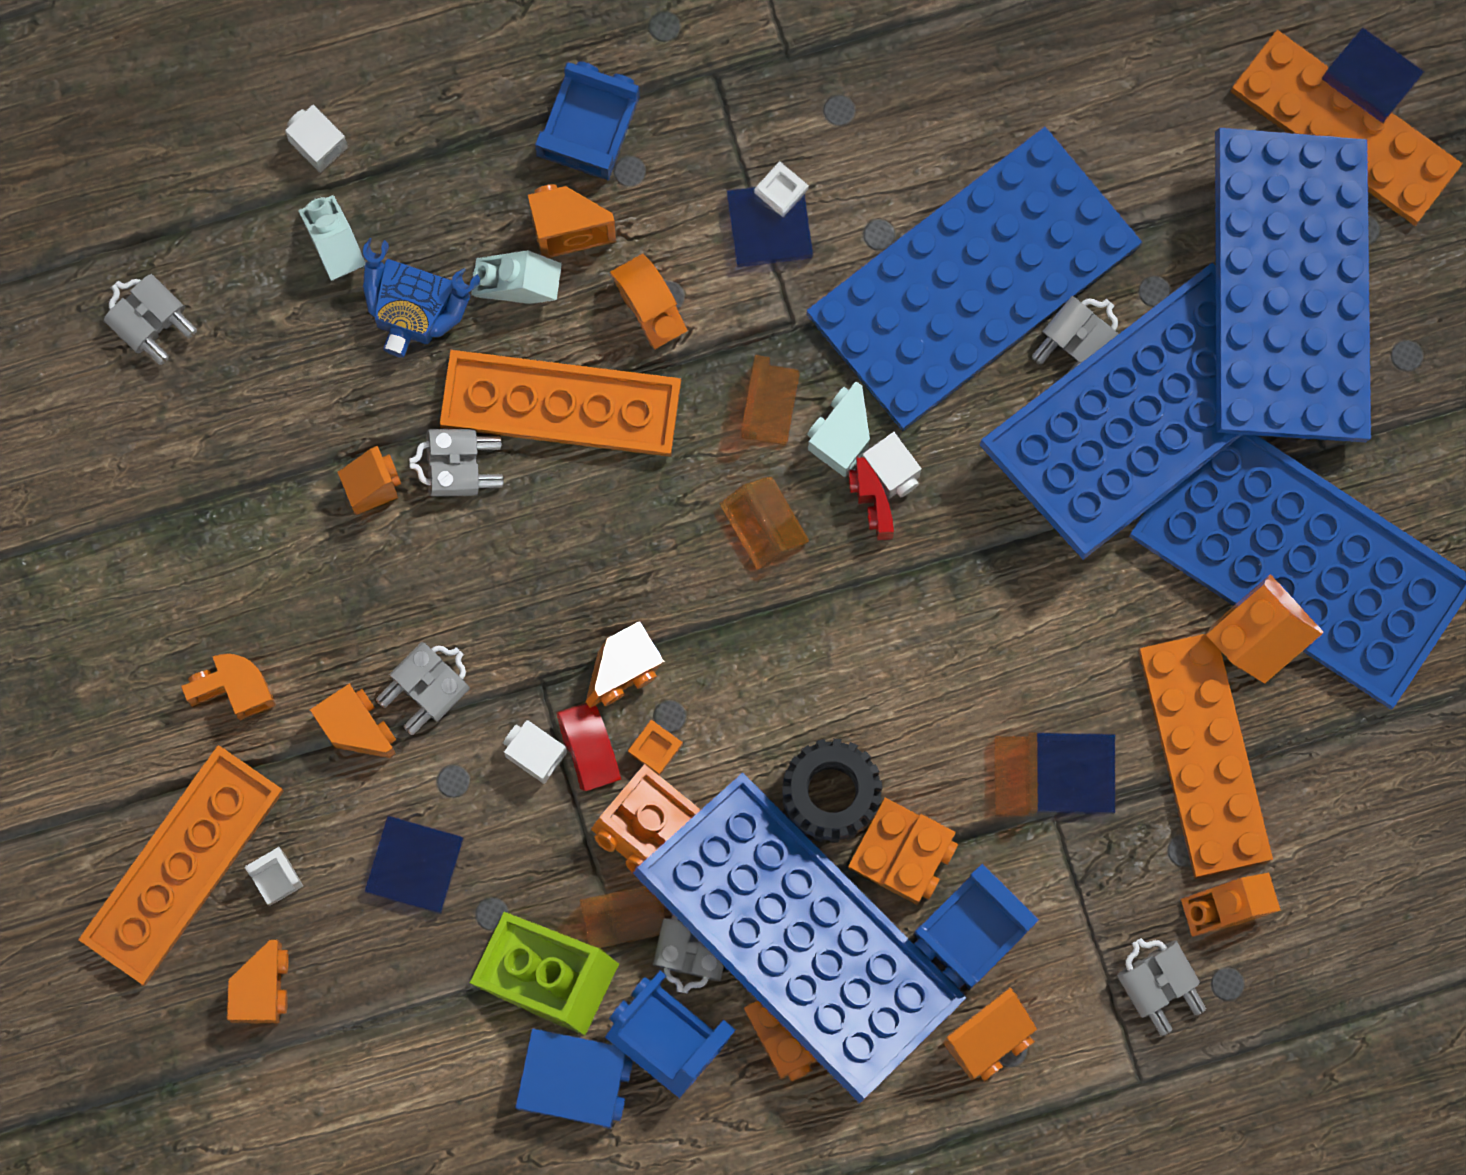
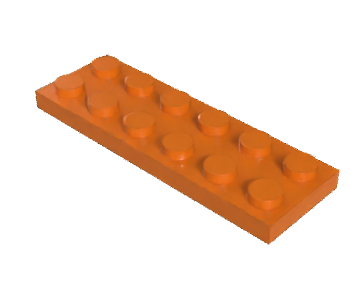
M1276 30L1231 89L1232 94L1286 133L1367 139L1368 192L1414 226L1418 224L1463 164L1279 30Z
M450 350L440 427L445 429H475L477 433L671 457L681 378Z
M1206 634L1140 648L1138 652L1194 878L1272 861L1273 856L1221 651Z
M218 745L78 940L145 986L284 790Z

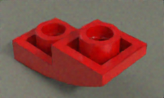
M864 457L856 458L855 469L849 470L850 493H857L858 504L874 503V506L867 507L869 530L876 529L877 541L891 540L894 535V527L885 491Z
M584 703L556 712L564 746L567 751L571 752L580 789L588 791L621 780L612 745L597 706L589 708L588 704Z

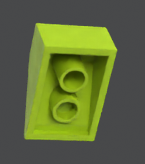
M504 912L470 984L554 1024L585 1036L619 963L597 947Z

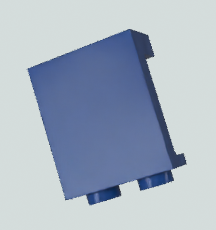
M567 62L564 69L565 76L544 132L540 131L535 144L537 156L609 181L640 98L639 86L635 85L631 78L621 74H613V77L599 73L598 68L589 63L577 62V64Z
M981 864L915 930L913 935L918 940L914 945L930 961L936 957L946 967L942 973L958 989L964 985L970 991L1024 937L1039 919Z
M660 970L651 981L646 977L641 980L630 995L634 998L630 1005L623 1001L609 1018L613 1026L605 1038L678 1098H681L723 1049L736 1029L725 1020L715 1030L711 1029L662 989L661 983L667 975Z
M532 1029L516 1109L611 1129L613 1120L621 1122L625 1098L618 1097L621 1081L629 1082L633 1060L626 1057L627 1055L615 1045Z

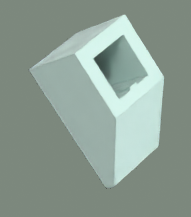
M334 195L327 198H317L311 201L307 207L299 210L331 281L365 266V260L353 232Z
M528 250L476 258L473 277L479 275L480 283L472 290L471 295L478 298L527 304L557 300L562 263Z
M855 382L849 390L843 387L831 403V406L835 409L826 420L820 417L807 434L811 438L808 450L844 477L854 467L856 458L861 457L868 449L870 441L863 388L858 382Z

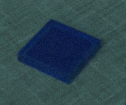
M1362 27L1326 70L1321 79L1377 120L1384 123L1418 82L1424 71Z
M756 187L727 190L737 268L813 258L805 194L782 217L754 193Z
M1036 733L1035 813L1114 814L1115 734Z
M387 816L365 892L442 915L464 837Z

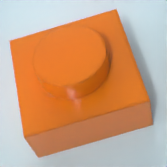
M650 720L628 750V754L642 764H646L660 776L683 746V742L653 720Z

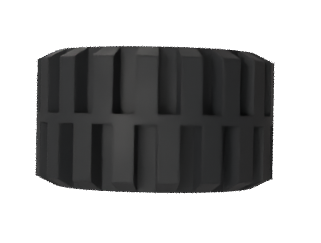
M833 738V742H825V739L816 741V744L811 747L809 745L801 749L799 755L792 758L784 775L782 788L784 809L788 812V818L805 835L809 834L814 837V840L820 842L824 839L830 840V843H838L841 839L847 838L849 840L854 838L858 832H863L869 826L871 820L874 819L881 801L882 780L879 778L877 765H873L870 760L871 756L866 751L861 752L857 749L858 745L852 742L849 745L841 743L842 739ZM828 769L839 770L848 775L855 785V798L852 804L847 809L836 813L825 812L817 808L811 802L808 794L809 783L814 775Z

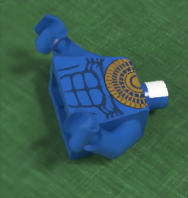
M371 238L367 240L363 247V255L368 260L365 263L363 290L368 312L375 317L377 327L389 332L383 347L385 352L404 358L411 340L429 344L433 337L443 336L460 323L470 299L468 292L479 285V275H475L470 285H467L462 279L465 268L456 272L452 280L390 259H386L384 265L381 261L388 253L389 244L384 240L381 247L382 253L376 254L370 249Z

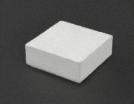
M779 161L754 189V193L784 217L807 192L809 185Z

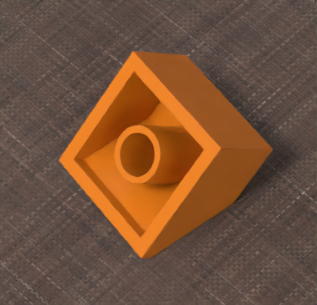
M554 184L544 185L535 189L534 194L528 195L531 218L541 256L551 258L616 242L613 213L567 186L557 188V185Z
M1270 574L1211 626L1206 635L1232 664L1261 682L1266 683L1320 637L1323 631Z
M1009 988L951 1033L944 1040L943 1045L971 1081L979 1075L986 1081L1003 1067L999 1062L1003 1056L1012 1051L1016 1057L1034 1043L1030 1035L1037 1028L1014 991Z

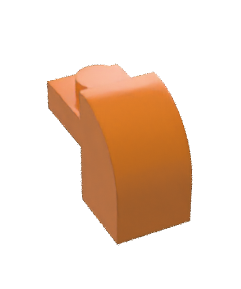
M643 253L610 272L625 304L634 312L649 344L654 350L688 331L667 284L653 263Z
M235 654L213 656L217 672L212 674L210 670L198 672L188 678L189 683L181 686L186 700L191 706L227 693L234 713L239 720L276 706L269 686L259 669L248 659Z

